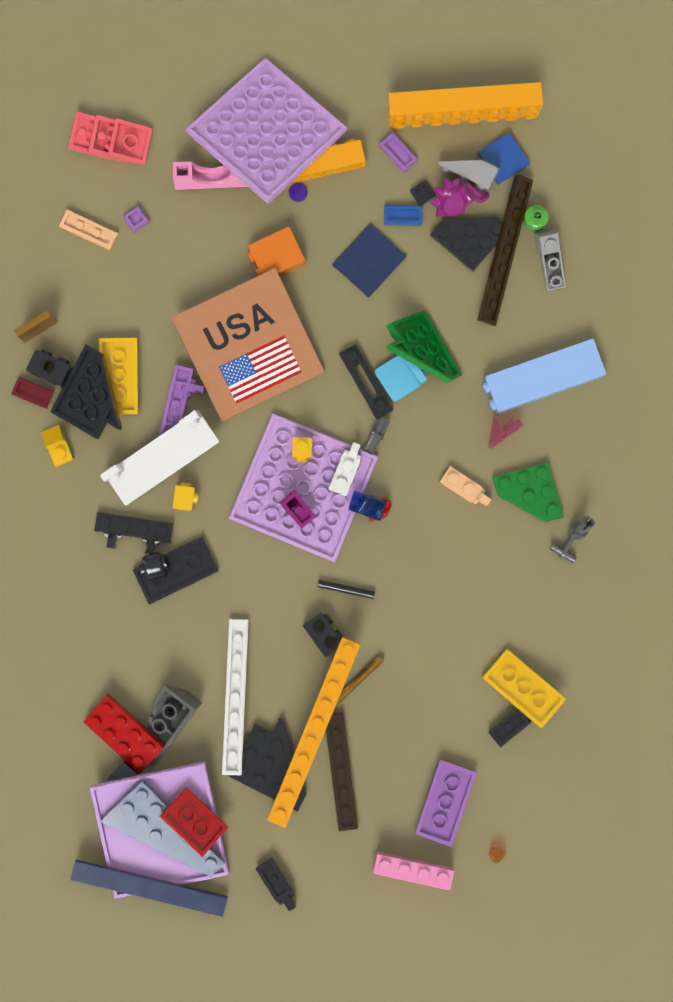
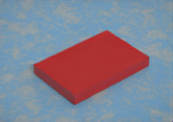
M187 787L159 815V818L200 857H203L228 829V826Z

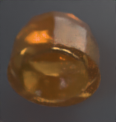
M499 846L492 847L493 852L489 851V857L497 864L505 857L506 852Z

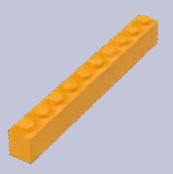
M342 636L267 821L286 828L353 665L360 643Z

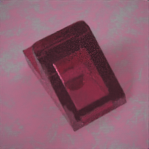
M494 418L491 424L488 447L492 449L523 426L521 421L518 419L514 422L512 419L503 426L505 428L503 430Z

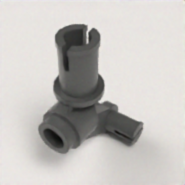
M586 516L582 521H575L570 528V537L562 548L553 543L550 550L559 554L561 559L565 558L574 563L577 556L571 554L568 550L574 539H581L588 534V531L595 525L593 518L590 519L589 516Z

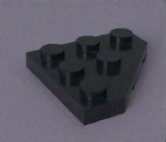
M496 216L442 220L430 236L469 270L474 272L497 245L502 221Z

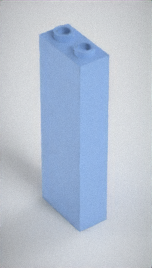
M590 339L487 375L482 385L485 393L489 392L491 398L489 400L490 408L492 411L495 410L497 415L602 378L606 375V371L594 339Z

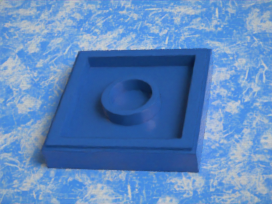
M510 132L478 152L481 160H486L501 168L495 179L497 185L530 165V162Z

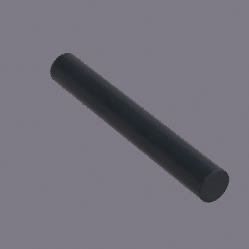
M319 580L318 583L319 588L370 599L375 597L374 591Z

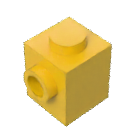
M293 437L292 459H296V462H308V459H312V438Z
M180 483V486L175 485L174 510L193 512L194 504H198L199 492H196V488L192 487V484Z

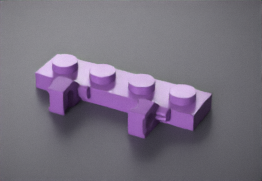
M175 365L159 436L177 425L184 418L188 397H192V393L204 396L206 388L196 385L197 381L193 380L194 369Z

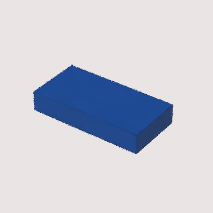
M384 205V225L422 226V206Z

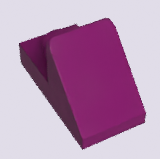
M295 490L279 502L301 529L316 517Z

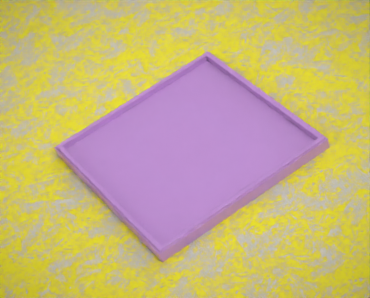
M205 761L89 786L107 867L180 885L229 875L222 837L211 848L225 861V864L210 877L100 822L101 818L142 780L168 805L187 787L217 816ZM112 890L114 899L131 896L130 894Z

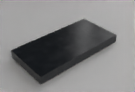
M203 537L165 554L169 569H167L166 575L150 580L146 575L142 576L139 567L133 569L134 575L149 605L219 572Z

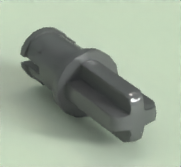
M380 417L373 432L370 431L371 435L363 448L365 451L374 454L380 441L384 439L383 435L390 423L387 418Z

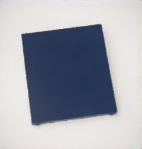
M369 224L332 265L369 298L407 256L373 225Z

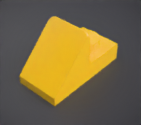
M60 425L41 432L45 447L49 450L55 467L74 460Z

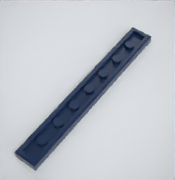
M77 859L75 860L70 879L223 917L228 896Z

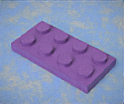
M439 759L415 830L416 835L452 847L477 772Z

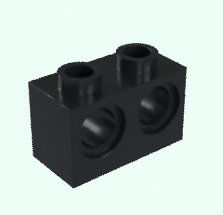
M321 612L303 625V627L322 654L327 657L338 648L343 635L339 629L335 631L332 628L331 624L334 622L327 613L323 615ZM317 620L325 623V628L321 632L314 629V623ZM328 636L335 637V646H326L325 639Z

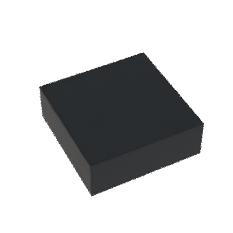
M426 180L410 190L411 195L419 206H423L436 197V194Z

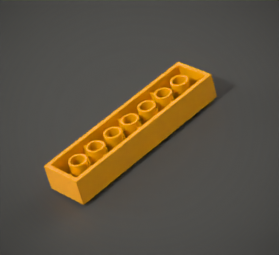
M541 82L395 92L388 94L387 102L389 127L394 129H401L410 125L418 128L424 124H431V126H440L442 123L458 125L466 121L474 124L480 122V120H487V122H496L498 119L514 121L517 118L523 117L526 120H531L539 116L543 106Z

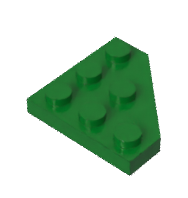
M548 462L492 478L499 498L515 505V507L531 514L540 521L546 523L564 517Z

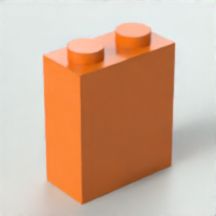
M290 227L248 245L249 251L246 252L250 262H255L257 268L254 270L257 276L276 268L278 275L282 276L305 265V259Z

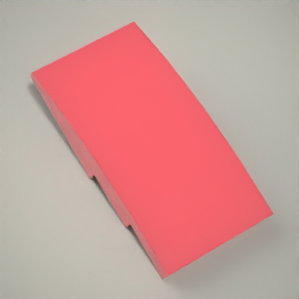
M76 111L68 150L115 161L145 165L153 128L117 118L113 120L99 115L92 116Z

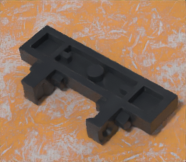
M97 512L94 531L104 533V537L108 538L107 548L116 549L115 542L117 537L122 538V535L142 538V541H145L147 545L145 554L154 553L155 545H159L160 541L171 543L174 524Z

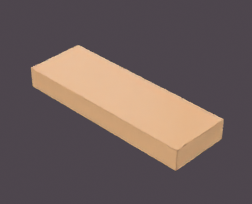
M68 209L59 224L60 228L111 251L119 235L117 232Z

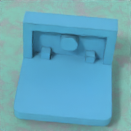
M398 355L375 370L376 377L394 402L425 384L427 381L426 376H428L426 371Z

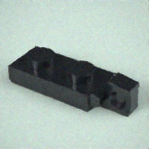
M516 709L488 733L501 748L530 725L532 721L519 709Z
M273 858L255 868L275 901L279 905L284 903L289 911L294 909L296 904L292 900V897L295 896L293 890Z

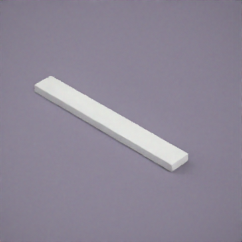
M229 619L222 775H242L249 619Z

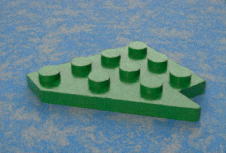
M425 310L391 322L386 326L395 341L386 346L389 351L445 383H449L462 376Z

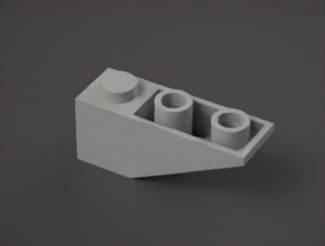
M486 160L439 161L438 163L442 166L441 170L449 174L453 171L459 174L458 177L465 182L471 180L476 183L475 187L483 191L492 188L501 169Z
M553 228L534 232L547 291L566 288L558 233Z

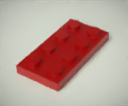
M109 693L83 721L139 774L145 770L165 747L154 734Z

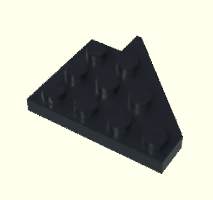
M85 344L50 412L95 439L100 438L107 423L119 430L122 429L104 354Z
M282 718L279 719L273 732L257 724L254 725L243 747L242 775H229V777L274 800L294 755ZM304 784L293 808L297 812L307 794Z

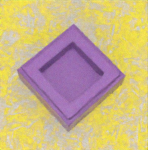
M139 206L123 215V218L134 233L149 223V220Z

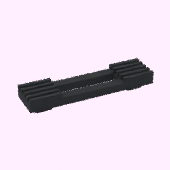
M356 344L340 352L339 355L376 420L392 412L393 408ZM361 365L378 397L372 400L355 371V366Z

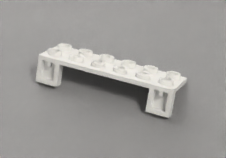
M194 410L181 419L177 425L120 464H116L102 473L100 477L104 482L109 481L124 505H128L218 444L219 440L200 411Z

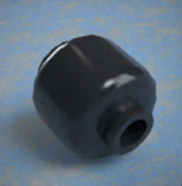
M160 552L143 556L142 564L139 565L142 576L146 575L150 580L166 575L167 569H169L166 556Z

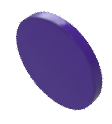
M301 183L293 184L289 189V196L295 202L304 201L308 195L307 188Z

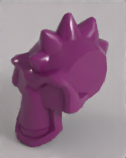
M458 177L454 182L445 179L444 187H435L434 191L437 197L430 204L437 208L436 217L445 215L454 217L460 215L462 211L465 212V208L473 201L479 204L483 203L490 195L489 192L478 189Z

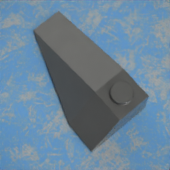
M165 685L153 702V709L148 720L147 729L165 745L162 751L150 763L153 767L203 703L187 690Z

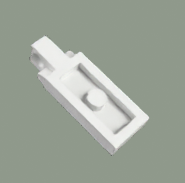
M353 442L350 451L345 450L344 454H342L328 490L345 497L347 496L360 464L361 456L357 455L360 448L359 444Z

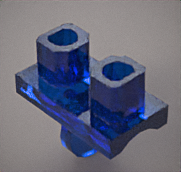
M354 491L348 510L381 521L387 502L374 498L373 495L368 496Z

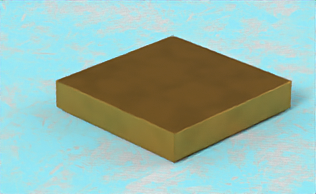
M44 311L16 328L14 332L26 343L57 322L48 311Z

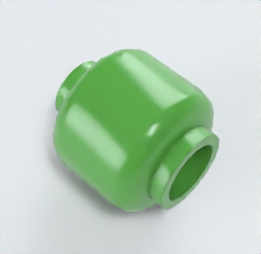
M532 205L524 214L523 224L529 231H540L547 225L549 214L543 206Z

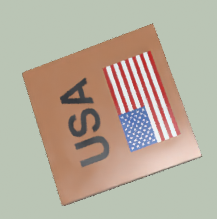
M276 268L171 317L221 421L324 373V369Z

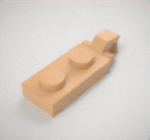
M451 466L439 482L475 505L480 502L484 506H488L491 501L489 497L484 495L486 490Z

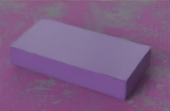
M393 132L379 143V147L403 173L418 161L417 157Z

